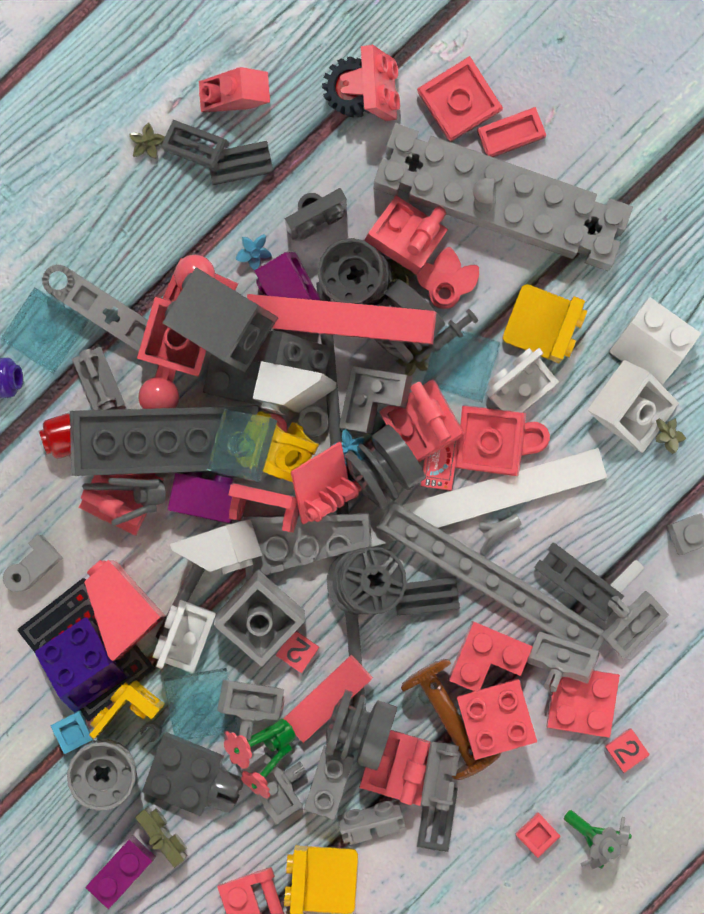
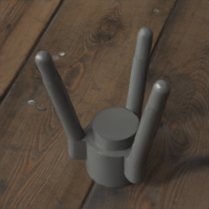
M110 478L108 480L109 483H84L82 485L84 490L133 491L135 502L137 504L141 503L143 507L113 519L111 523L114 526L145 513L156 512V505L163 504L166 498L165 486L160 479Z

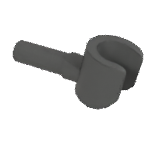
M170 700L155 720L148 721L141 728L140 734L142 735L147 727H152L155 729L156 735L150 742L158 739L162 733L163 723L177 704Z

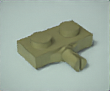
M147 806L136 815L135 818L150 837L149 845H152V849H159L174 868L186 859L187 855L184 851L187 847L177 834L172 836L165 828L167 821L158 809L152 811Z

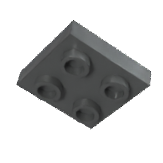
M338 188L324 197L316 193H307L300 198L298 211L284 218L286 229L292 240L298 237L300 240H304L317 232V226L324 222L331 225L344 217L343 212L347 210V198L342 189ZM313 202L310 205L304 207L307 203Z

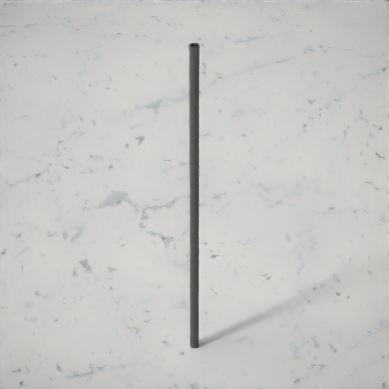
M316 282L317 293L321 301H330V297L325 294L319 282ZM321 334V344L331 347L325 376L337 383L333 335ZM336 384V388L326 395L330 447L334 443H343L342 429L339 428L341 418L338 384ZM344 501L343 507H337L336 514H349L348 502ZM345 612L349 656L352 654L362 665L358 615ZM364 687L353 697L354 708H357L360 696H365Z

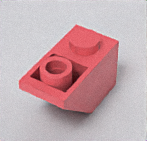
M239 67L199 81L201 112L246 110L270 103L268 72Z

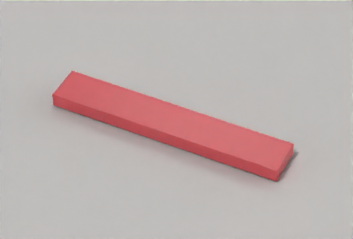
M247 294L249 300L278 317L272 327L274 330L433 344L437 314L435 311Z

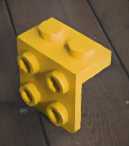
M525 284L520 289L502 339L505 343L525 351L530 348L532 352H535L540 348L543 352L541 357L559 364L564 356L568 358L571 356L576 340L571 338L575 327L581 329L587 314V310L582 309L585 300L575 296L568 300L532 285Z
M295 845L294 854H287L286 874H292V887L285 886L284 906H290V914H303V911L351 914L355 909L357 851L348 848Z

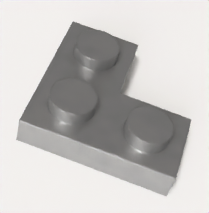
M352 366L339 428L372 434L378 404L406 408L413 377Z

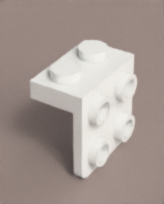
M530 348L527 349L512 363L515 366L514 369L508 373L504 368L488 383L490 388L486 394L499 410L524 412L559 383L540 359L543 354L540 348L535 352H532Z
M180 600L178 607L172 605L164 625L165 628L169 629L166 637L160 635L153 654V658L158 659L156 667L162 669L164 663L194 674L216 613Z

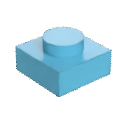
M81 711L50 725L64 754L94 740L89 736L91 731Z

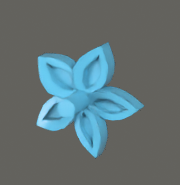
M263 234L257 237L254 242L248 237H242V245L245 249H241L235 259L240 262L248 261L250 267L256 270L260 265V258L272 256L268 249L263 248L266 242V235Z
M343 429L342 448L344 455L352 451L362 460L356 447L361 443L363 444L365 438L358 437L352 439L350 432L347 429Z

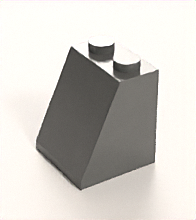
M195 268L193 273L188 274L184 279L182 291L178 298L168 306L165 312L166 317L162 323L222 361L246 372L278 317L200 269Z

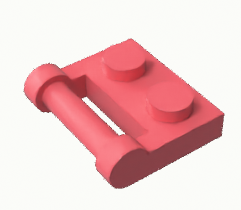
M272 867L217 886L226 914H261L252 887L256 883L261 884L270 913L284 914L272 879L275 877Z

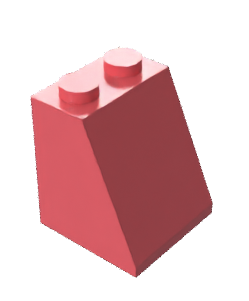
M100 560L87 571L90 577L84 583L108 657L115 661L121 659L159 624L166 615L116 561Z

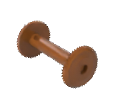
M441 659L409 676L402 683L401 689L404 692L418 684L421 685L454 744L459 746L458 751L461 753L466 764L457 769L456 776L452 777L456 780H463L490 766L501 756V753L477 760L474 759L473 752L472 755L469 754L471 745L464 721L436 675L451 664L449 660Z

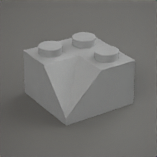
M257 570L216 613L214 626L262 667L305 622V610L262 572Z

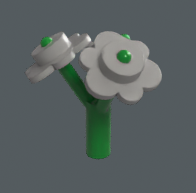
M569 810L564 816V821L585 837L590 848L589 855L592 858L582 862V867L590 864L592 869L597 867L602 869L604 864L610 862L609 859H616L620 855L621 845L627 846L628 840L632 838L630 827L624 826L625 817L621 818L619 831H616L611 827L606 829L593 827L572 810Z

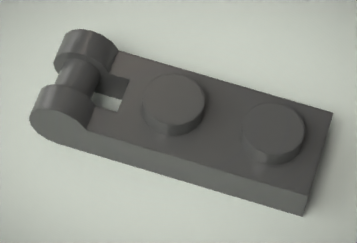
M553 542L547 549L549 551L543 561L539 560L534 568L603 621H606L613 612L612 608L608 606L609 600L614 602L612 599L614 596H619L622 600L624 595ZM559 560L567 565L561 574L553 570V567Z

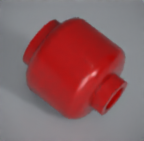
M70 413L45 420L43 429L39 430V434L46 454L51 453L56 459L71 455Z

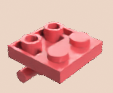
M396 195L371 228L364 241L417 275L448 231L446 227L440 224L446 215V211L438 206L430 216H427Z
M433 379L423 385L421 382H417L410 387L412 392L409 393L406 408L388 405L379 411L385 424H389L395 429L408 445L418 462L465 435L440 388Z
M121 474L94 475L91 483H109L108 480L110 478L160 479L162 482L164 479L156 475L155 477ZM84 490L81 495L82 501L78 508L112 524L113 519L139 509L143 505L135 502L133 491ZM147 513L115 526L136 536Z
M391 730L378 770L365 767L359 788L398 799L400 802L408 805L415 804L421 806L431 741Z

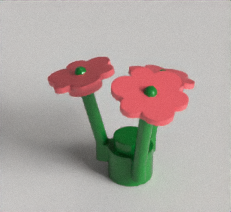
M280 719L273 725L252 735L251 740L246 739L243 735L237 736L233 732L230 734L228 731L224 732V748L230 754L231 762L243 769L249 767V759L252 758L251 747L264 742L270 751L278 750V753L260 774L257 772L248 773L247 771L241 773L242 782L250 787L255 794H260L266 799L270 797V789L265 778L279 761L292 751L289 744L296 739L292 726L284 719Z

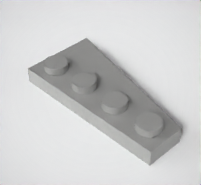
M370 513L327 514L319 522L309 521L304 525L301 523L300 515H298L294 533L282 530L284 516L243 518V521L251 519L262 556L252 559L253 565L245 567L246 581L257 570L264 575H268L372 545Z

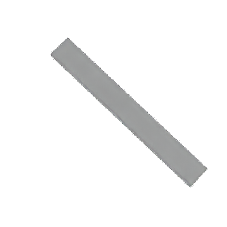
M393 500L376 526L382 532L552 636L596 651L599 650L605 640L601 636L604 630Z

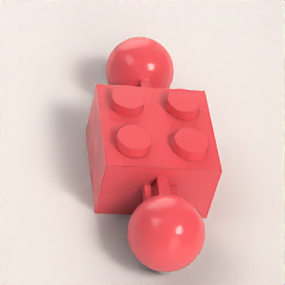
M189 255L179 261L175 268L174 276L177 286L181 289L180 293L184 279L188 274L193 273L195 268L215 278L214 267L207 258L201 255ZM157 296L154 298L137 359L158 365L155 377L145 381L139 390L138 398L142 409L176 408L179 402V392L173 383L176 371L199 377L206 353L205 349L162 323L166 317L165 312L173 301Z

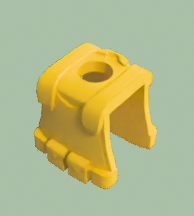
M259 411L256 414L254 423L250 422L246 431L248 437H244L240 446L242 452L238 457V463L246 468H258L278 479L293 482L291 471L309 461L312 455H315L319 444L308 438L303 432V427L299 424L292 422L287 432L277 426L270 414Z

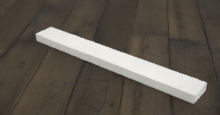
M599 448L521 470L519 476H500L405 504L402 507L439 528L606 479L607 475ZM386 510L370 515L372 545L368 547H375L395 541L394 538L376 528Z

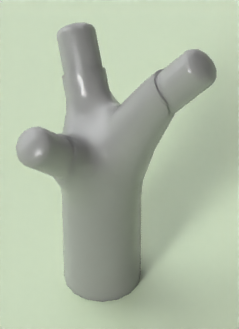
M515 514L498 523H479V528L489 530L484 534L486 540L480 550L482 554H486L491 544L500 536L522 525L518 515Z

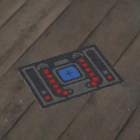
M85 578L79 580L17 629L34 653L37 649L83 618H88L103 642L84 583L86 581ZM137 644L121 659L115 660L123 669L127 678L79 710L87 721H90L101 710L113 703L110 699L121 685H124L125 682L130 685L136 680L139 682L155 669Z

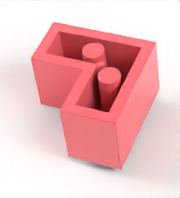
M471 621L448 680L472 691L480 690L491 664L521 676L533 646Z

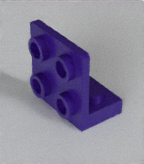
M83 618L35 651V655L58 697L74 713L127 678L118 663L108 657L103 642L88 618Z

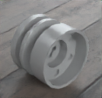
M95 739L83 745L71 759L67 771L68 787L73 797L84 807L96 811L110 810L122 804L130 795L136 778L135 761L130 751L121 743L110 739ZM100 765L101 768L108 766L110 768L108 780H105L103 777L99 779L95 777L98 771L96 766Z

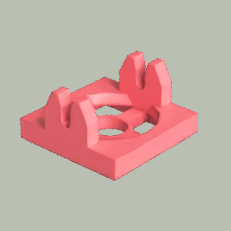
M235 483L230 485L228 495L232 496L229 519L241 521L246 500L286 508L282 530L294 533L299 515L296 497Z

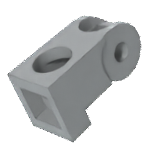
M36 535L28 543L34 549L19 564L11 565L4 571L3 583L10 591L18 592L31 588L63 559L43 535Z

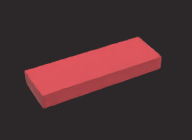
M351 654L283 719L292 726L295 735L304 743L331 718L334 707L344 695L345 689L353 692V698L373 677Z

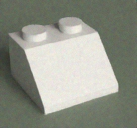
M649 297L642 304L609 353L621 362L626 360L650 372L663 385L702 333Z
M623 360L588 408V411L603 426L643 453L659 432L656 420L660 418L666 422L679 402L650 372Z
M261 361L253 399L262 403V409L269 410L273 414L288 417L289 411L300 413L301 410L333 391L337 383L322 373Z
M251 519L229 524L170 544L172 551L211 572L221 569L223 574L253 565V558L262 556Z

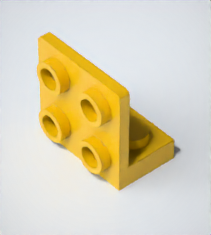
M137 680L130 685L125 682L110 699L114 705L110 709L105 707L90 723V726L94 729L89 736L93 739L98 737L127 701L132 703L129 708L142 719L148 716L151 720L165 706V703Z

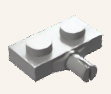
M644 591L628 607L621 601L619 596L612 597L614 602L611 600L608 602V606L612 608L618 617L601 636L623 659L669 616L664 608L647 591Z
M539 631L528 657V664L550 672L544 688L549 691L551 687V692H556L561 677H569L588 684L599 658V651Z
M223 680L217 711L241 718L239 735H243L246 739L251 740L254 721L263 719L279 720L284 689Z
M267 752L249 764V767L242 769L241 773L247 771L248 773L257 772L260 774L272 758ZM300 761L285 772L275 766L265 778L270 789V797L266 799L260 794L257 795L275 824H278L303 806L294 793L291 783L307 773L303 767L293 774L303 766Z

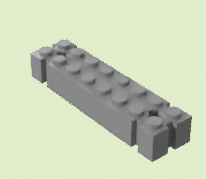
M397 123L394 124L386 146V154L390 155L391 158L390 161L382 158L374 179L373 189L392 196L398 195L399 190L410 193L409 202L432 210L440 206L445 209L446 215L571 259L577 253L586 255L585 264L605 271H609L613 266L621 242L614 240L615 235L621 236L625 231L633 206L610 198L605 205L595 202L596 193L434 136H430L427 143L418 139L419 131ZM412 161H416L421 169L416 168L415 172H411L407 163L411 164ZM485 178H495V204H483L476 200L473 194V187L476 182ZM589 223L594 224L597 230L593 235L587 233L588 228L586 226Z

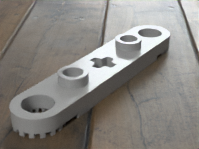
M53 265L44 272L42 284L49 294L139 352L148 322L146 318L66 266ZM55 271L63 272L68 280L67 285L61 290L52 288L49 283V277ZM113 307H117L119 309L117 315L121 317L118 323L116 321H112L110 324L104 321L106 319V315L103 313L104 309L111 310Z

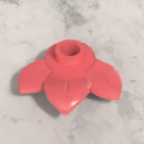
M447 247L437 256L433 265L426 262L416 277L420 286L429 291V298L434 306L440 309H449L458 303L460 295L467 294L474 289L479 278V266L468 265L461 267L459 258L451 247ZM441 289H448L451 295L448 299L440 298L439 291Z

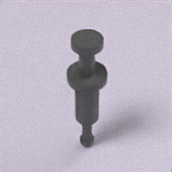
M468 309L466 311L467 316L455 324L450 320L448 322L449 327L434 338L433 344H428L429 347L419 355L417 354L415 360L421 362L430 352L439 351L455 337L462 338L461 330L470 322L475 324L478 322L475 314Z

